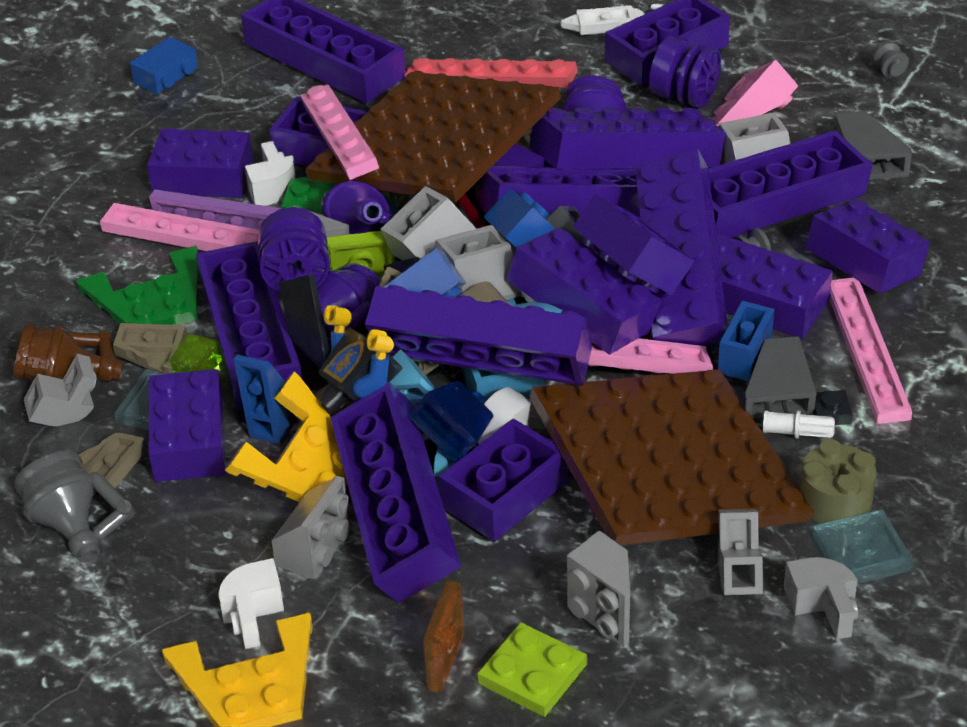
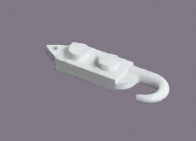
M652 4L651 9L655 10L663 5ZM632 5L577 10V14L561 20V28L580 31L581 35H598L644 15V13L637 8H632Z

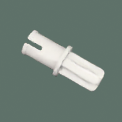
M797 410L796 414L764 412L763 433L789 434L795 435V439H799V435L828 438L834 435L835 420L830 416L804 415L799 410Z

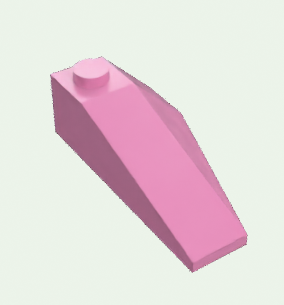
M775 59L744 74L724 97L726 102L717 107L713 112L716 116L711 118V120L715 121V125L719 127V123L762 115L776 107L782 109L792 100L791 94L798 85Z

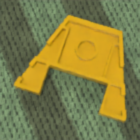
M293 372L274 399L303 422L277 462L274 464L253 446L245 442L239 448L225 471L234 476L239 474L254 479V484L266 488L268 485L286 492L285 497L300 502L309 490L336 476L344 478L345 488L348 483L334 434L331 416L296 372Z
M310 612L276 621L278 634L284 650L282 652L205 671L197 641L162 649L165 664L169 669H173L181 685L194 696L198 702V707L214 727H272L302 719L307 680L306 668L310 653L309 642L310 634H312Z

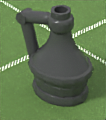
M70 450L56 451L44 455L23 468L15 478L14 489L22 496L23 515L26 520L59 531L69 540L68 545L71 553L78 557L82 563L90 562L100 555L99 540L105 539L125 520L132 519L135 515V510L131 503L100 473L92 472L88 474L81 466V459L76 452ZM97 491L115 510L92 531L88 523L89 509L93 495Z

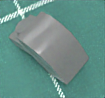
M76 354L63 379L41 374L36 375L24 397L29 422L48 426H61L80 421L92 411L94 405L90 392L96 384V373L93 370L89 356Z
M757 509L718 510V566L721 588L724 595L763 594V560L759 551Z
M812 557L787 561L784 589L794 615L825 611L836 640L851 637L853 622L858 619V607L855 601L857 578L854 573L845 565L828 558Z

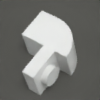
M273 141L261 144L263 162L245 166L248 192L253 203L256 205L266 206L283 201L290 179H295L293 156L284 157L283 152H277Z
M507 387L494 393L484 403L469 433L472 435L471 439L481 444L513 418L530 429L543 430L545 425L531 400L512 388Z
M274 558L245 564L236 568L226 576L220 586L219 599L224 624L232 622L234 635L242 634L245 649L261 646L256 617L284 611L281 587Z

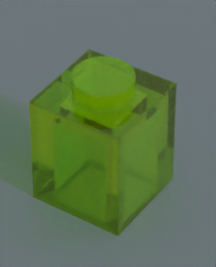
M188 333L170 358L172 373L211 369L220 370L223 363L219 340Z

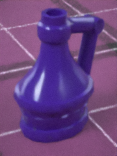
M597 75L582 76L573 80L567 87L566 100L563 106L565 111H575L576 108H587L592 111L614 108L619 111H629L627 110L626 103L623 101L621 89L614 81L606 77Z
M345 181L336 184L325 193L321 202L322 214L325 217L348 224L349 234L381 231L380 229L394 217V215L390 214V207L384 195L375 187L362 181ZM367 208H369V210H370L368 216H367V213H366Z
M357 263L345 264L337 271H329L327 279L317 288L323 320L324 311L327 306L332 305L346 308L350 311L352 318L349 325L345 326V330L347 331L349 327L354 330L361 323L365 322L375 286H379L381 280L372 270ZM324 320L325 330L328 332L334 331L335 325H328Z

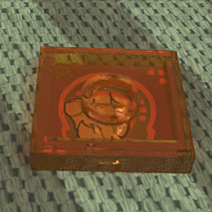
M446 581L423 638L427 690L438 693L443 691L464 637L462 586L460 582Z

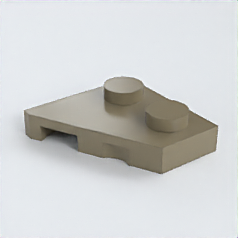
M120 323L113 344L115 355L158 374L176 373L187 338L186 325Z
M116 432L102 440L99 445L79 454L81 466L88 474L92 472L100 473L116 488L147 451L148 445L144 437Z

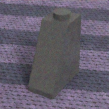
M866 111L835 113L834 130L873 164L869 180L909 177L912 150L909 146Z
M799 336L765 339L745 393V412H749L755 423L763 422L765 411L796 414L797 410H799L801 414L814 415L816 389Z

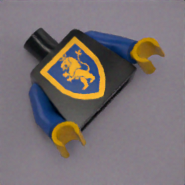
M329 305L325 308L324 320L328 325H335L334 331H331V352L319 369V375L330 386L318 401L334 414L346 399L355 403L382 388L403 367L389 354L394 347V343L385 331L372 329L367 338L350 327L346 331L345 326L349 325L352 318L350 311L346 308Z

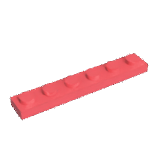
M428 58L414 59L405 73V77L410 72L422 71L423 73L431 74L444 73L450 76H469L470 78L478 79L492 78L497 81H518L525 84H544L545 86L567 88L578 71L575 61L564 60L537 61L528 59L525 61H510L508 59L455 60L453 58L429 60Z

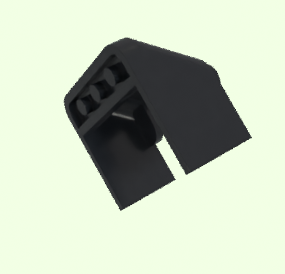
M414 257L384 265V271L387 267L403 273L417 263L420 258ZM310 274L280 282L279 286L290 338L321 368L331 352V336L327 337L315 275ZM367 329L356 331L366 338L369 334Z

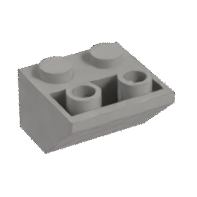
M775 112L719 123V128L726 132L721 156L723 164L791 144L788 130Z
M425 186L380 230L392 254L403 261L414 257H419L421 260L434 250L436 239L476 228L447 197Z
M493 225L436 239L434 249H441L446 253L467 283L460 288L462 294L474 285L487 281L491 282L506 300L521 296L522 291L506 280L513 261L511 246Z
M336 476L305 494L271 540L275 566L315 579L320 570L329 565L333 552L341 541L344 542L348 538L351 530V521L348 519L347 510L348 495L345 492L343 477Z
M598 531L567 555V607L576 617L585 619L596 627L605 638L614 640L623 648L629 644L630 580L628 550L601 531Z

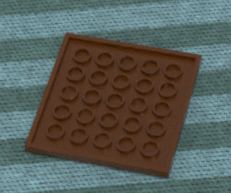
M410 72L380 102L373 105L369 112L360 120L354 122V125L376 157L379 168L349 180L329 147L319 154L305 169L308 179L335 184L345 181H362L375 187L377 190L414 196L427 186L447 197L450 201L457 202L561 99L559 87L545 86L544 84H525L518 81H497L492 78L478 79L470 78L469 76H450L444 73Z
M720 369L584 382L583 386L558 384L532 387L529 398L606 535L621 546L719 533L718 510L757 509L758 528L811 521L815 510L804 501L800 488L749 412H745L743 403Z

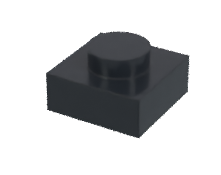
M846 390L816 392L814 415L833 417L835 425L851 424L852 410Z

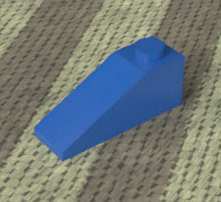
M236 355L234 364L249 437L281 445L297 421L296 415L274 399L285 383V380L270 362Z

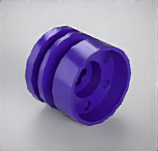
M672 35L666 37L656 51L649 76L651 93L669 100H674L678 97L679 102L682 104H690L692 107L699 109L703 108L710 101L719 80L721 71L720 51L717 48L705 47L703 44L693 46L689 40Z
M297 207L282 208L268 215L261 223L257 235L262 278L270 288L281 293L280 282L314 274L317 288H319L327 279L330 270L325 226L319 217L309 210Z

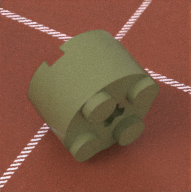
M826 439L820 443L819 447L813 449L805 456L801 469L800 492L803 494L804 501L815 510L811 518L812 520L826 526L841 527L843 522L854 520L855 524L868 516L872 508L876 480V461L872 454L863 452L850 445L840 444L834 439Z

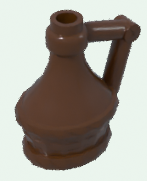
M26 323L16 355L13 377L18 380L27 378L34 381L36 375L41 374L63 379L76 354L90 357L93 370L99 380L105 382L119 381L123 361H119L114 357L111 344L112 334L108 331L103 330L99 331V333L66 332L65 327L62 325L50 328L36 327L32 323ZM80 346H96L99 349L100 356L92 354Z

